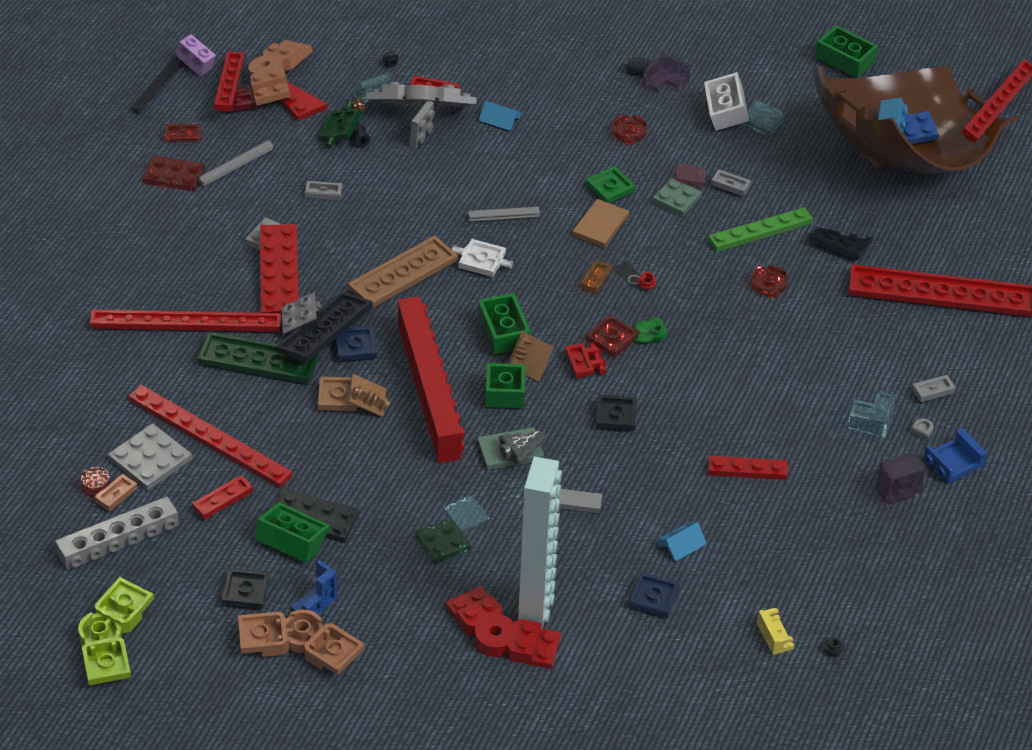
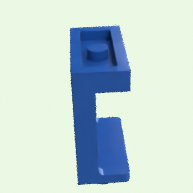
M962 428L956 431L954 440L935 449L930 445L927 446L923 459L940 478L949 484L985 466L987 452Z

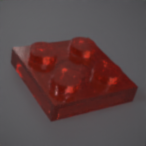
M609 314L586 335V341L595 343L598 348L616 358L639 337V331Z

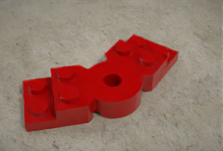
M482 586L446 601V608L463 631L469 636L475 635V645L482 654L489 657H502L504 653H507L508 658L513 662L552 670L561 640V632L541 628V623L525 619L513 622L510 618L503 615L502 606L492 594L488 595Z

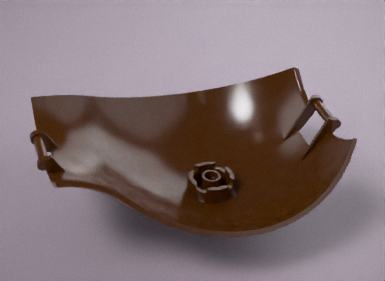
M819 66L812 74L819 98L835 127L853 146L861 151L860 156L862 158L870 160L872 165L879 169L884 166L920 174H942L967 169L979 163L990 152L1000 132L1008 123L1019 120V116L996 118L975 144L966 139L961 131L977 112L965 103L970 98L983 107L986 101L975 94V91L971 88H968L967 92L962 95L953 78L951 67L925 68L862 78L829 79L825 77L823 66ZM902 98L904 104L908 107L907 115L929 111L939 133V139L911 144L893 118L878 120L881 100Z

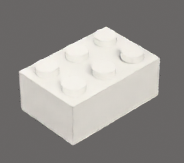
M737 72L704 82L710 117L716 131L749 121L744 91Z

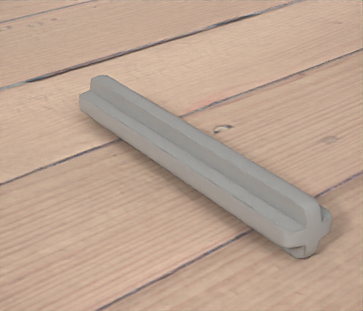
M539 207L473 210L468 212V219L472 222L539 217L540 210Z

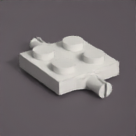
M471 239L465 248L457 246L452 248V251L456 254L462 255L459 261V268L494 277L497 269L501 266L510 269L513 266V261L503 259L506 254V248Z

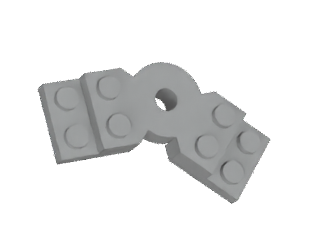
M389 82V85H382V89H373V92H366L367 100L381 104L415 103V101L427 102L428 100L433 102L434 105L467 107L476 105L477 97H471L469 93H461V89L455 88V85L435 87Z

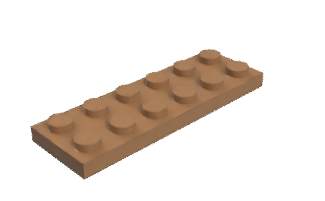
M434 235L349 282L348 289L358 297L371 300L374 308L458 261V255Z

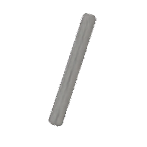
M269 140L199 176V183L205 186L271 151L273 144Z

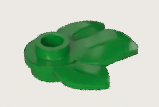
M652 318L650 321H640L634 325L635 329L639 332L634 338V342L648 343L652 340L660 342L665 340L668 334L667 327L664 326V322L659 318Z

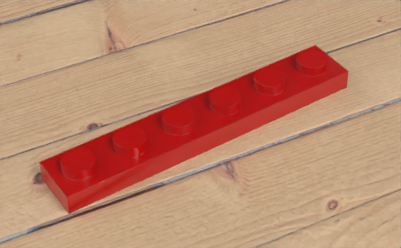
M227 51L214 102V110L232 112L244 63V53Z

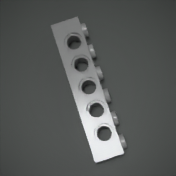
M168 496L55 540L57 554L66 570L78 567L179 526L178 512Z

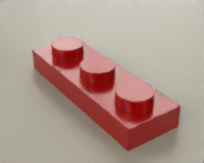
M240 475L192 503V507L205 520L252 493L253 486Z

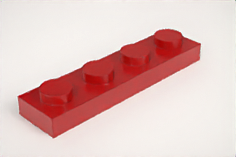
M709 456L708 476L787 480L788 466L787 460Z

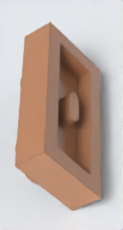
M122 474L94 497L95 502L110 512L138 489L137 483Z

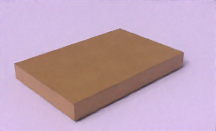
M597 199L574 228L572 236L605 248L629 216V211Z

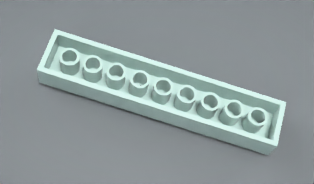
M534 456L524 488L518 620L525 619L541 623V628H543L544 622L549 621L550 610L548 609L550 606H553L555 594L552 593H554L556 581L552 580L555 579L556 568L554 567L557 561V554L554 553H556L558 546L556 539L559 527L556 526L560 517V513L556 512L559 511L561 501L557 497L559 498L561 493V485L558 483L561 482L562 471L559 470V461Z

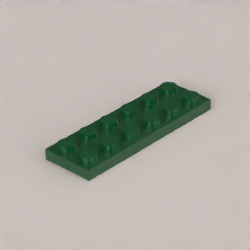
M209 332L199 354L198 364L309 384L319 359V353L306 363L276 353L275 346L277 344Z

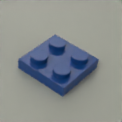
M929 111L905 116L906 127L903 129V135L911 144L939 139V133Z

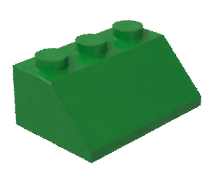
M278 502L258 518L254 539L307 563L317 554L330 529V525Z

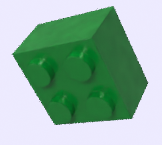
M487 363L486 407L524 408L525 364Z

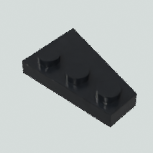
M816 227L809 235L808 241L817 246H822L833 252L848 256L851 259L859 260L872 244L873 237L867 236L866 239L857 238V234L841 235L836 230Z

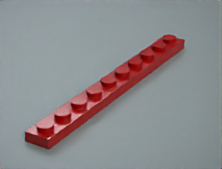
M1023 59L961 131L966 139L975 144L1031 78L1032 64Z
M92 310L90 327L100 329L280 332L281 313Z
M140 385L128 396L131 403L274 486L281 488L292 478V471L145 386Z

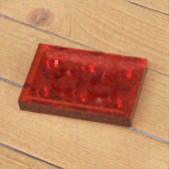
M153 155L143 176V184L195 192L199 184V176L204 172L205 164Z

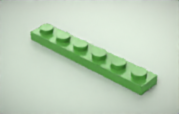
M803 207L709 235L708 241L714 250L719 252L813 224V217Z

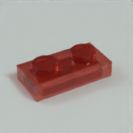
M201 123L165 124V141L201 140Z

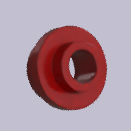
M644 272L638 278V285L642 289L650 290L655 287L656 278L652 273Z

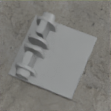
M314 292L282 307L283 334L316 319V312L321 308V304L319 301L315 302Z

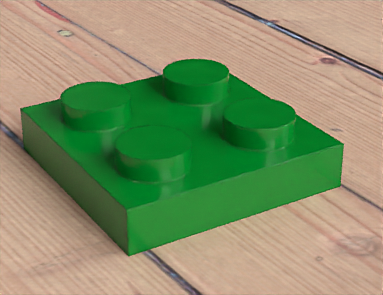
M616 166L586 179V185L601 200L607 203H611L636 191V186Z

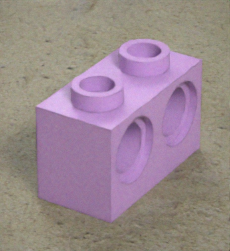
M192 34L179 42L176 56L199 76L212 69L216 57L211 50Z

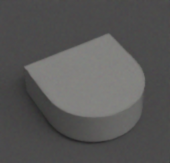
M918 419L912 425L910 433L928 440L933 432V423L927 419Z

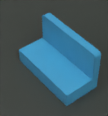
M485 100L479 120L511 131L515 118L520 119L521 112Z
M688 522L657 539L659 547H668L673 561H678L707 544L698 522Z

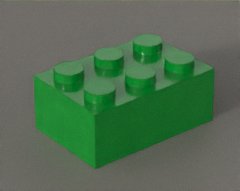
M835 25L817 41L815 58L858 78L876 62L878 45Z
M515 293L478 300V317L494 355L514 351L521 331L531 335L530 328Z

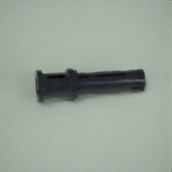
M358 121L351 136L355 138V144L358 147H365L370 143L371 139L366 134L365 127Z

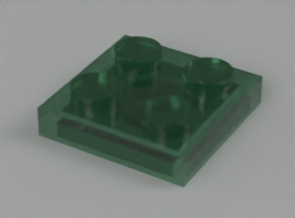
M453 518L416 531V538L434 564L471 550V544Z

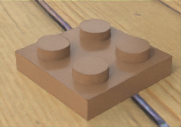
M320 377L318 410L357 411V406L349 403L351 377Z

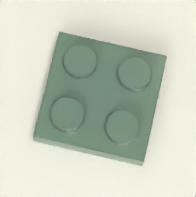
M671 178L653 197L652 203L683 217L702 197V192Z

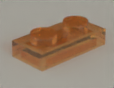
M595 260L580 282V288L598 293L612 272L613 265Z

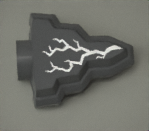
M540 431L528 434L516 433L513 435L507 433L499 436L501 443L499 450L505 460L511 458L518 465L527 460V456L533 453L534 448L543 443L546 436Z

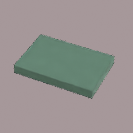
M535 428L477 437L486 469L491 470L516 465L511 458L505 460L499 450L501 445L499 436L507 433L510 435L516 433L528 434L535 432ZM541 445L534 448L533 453L527 456V460L521 464L532 462L534 456L544 458Z

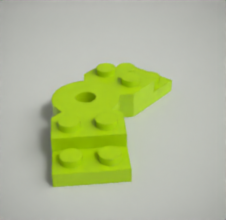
M121 577L115 581L95 604L96 614H87L82 618L78 626L89 685L131 678L122 634L131 632L140 622L142 612L154 600V594Z

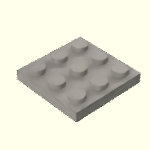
M152 423L108 453V459L148 491L191 461L192 454Z

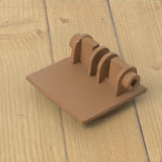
M521 331L508 364H525V375L540 382L554 346Z
M352 374L349 403L383 417L384 407L388 408L390 401L386 398V388Z

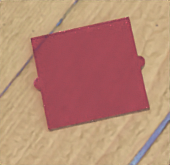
M677 163L676 181L705 186V168Z

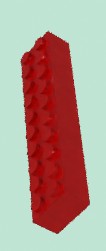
M420 296L398 299V329L438 463L461 460V452L464 451L462 440L465 437L463 426H459L460 416L458 412H455L456 403L455 399L451 398V386L446 383L447 373L445 370H442V357H438V344H434L435 335L434 331L430 330V318L426 317L425 303L422 304Z

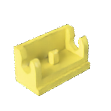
M777 608L760 610L757 625L773 655L794 650L793 638L788 636L779 615L771 616L772 614L779 613Z

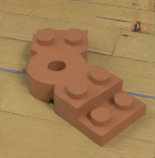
M285 40L281 44L273 43L263 51V56L250 62L248 69L257 105L291 97L285 71L293 69L313 52L311 45Z
M310 610L293 611L288 618H285L281 612L238 615L241 654L262 652L263 657L284 655L290 649L297 653H305V660L322 670L325 667L339 675L365 649L363 642L333 623L323 626L321 617Z

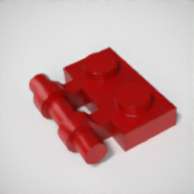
M583 343L565 346V354L575 378L594 375V369L598 370L601 375L607 372L606 363L601 358V351L595 343L589 344V348H585Z

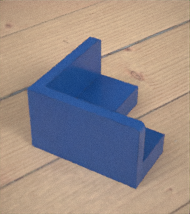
M318 560L316 562V586L291 606L292 610H310L319 614L337 599V572L321 560Z

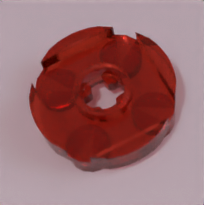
M627 114L620 115L613 122L612 134L617 139L625 141L627 145H633L647 135V123L638 115H633L632 117H627Z
M768 265V267L764 268L759 266L752 273L751 288L761 294L768 295L770 298H776L778 294L783 293L787 289L788 278L786 272L779 266Z

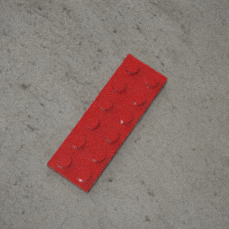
M297 224L260 225L261 313H281L282 316V307L299 300Z

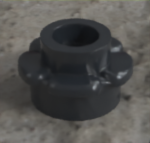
M388 51L382 57L383 64L393 67L397 64L399 56L393 51Z
M828 638L825 640L824 649L829 656L837 657L843 652L844 644H842V640L839 638Z

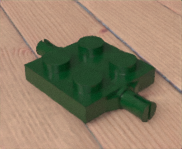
M347 100L345 107L342 109L333 110L329 113L318 135L321 141H327L325 143L326 148L331 149L336 140L350 138L362 114L359 108L351 109L354 105L352 100Z

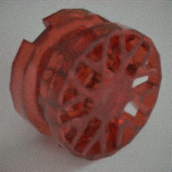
M92 467L84 471L81 477L84 494L94 498L110 484L108 471L101 467Z

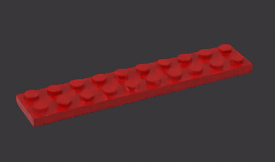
M851 265L849 295L1032 317V285Z

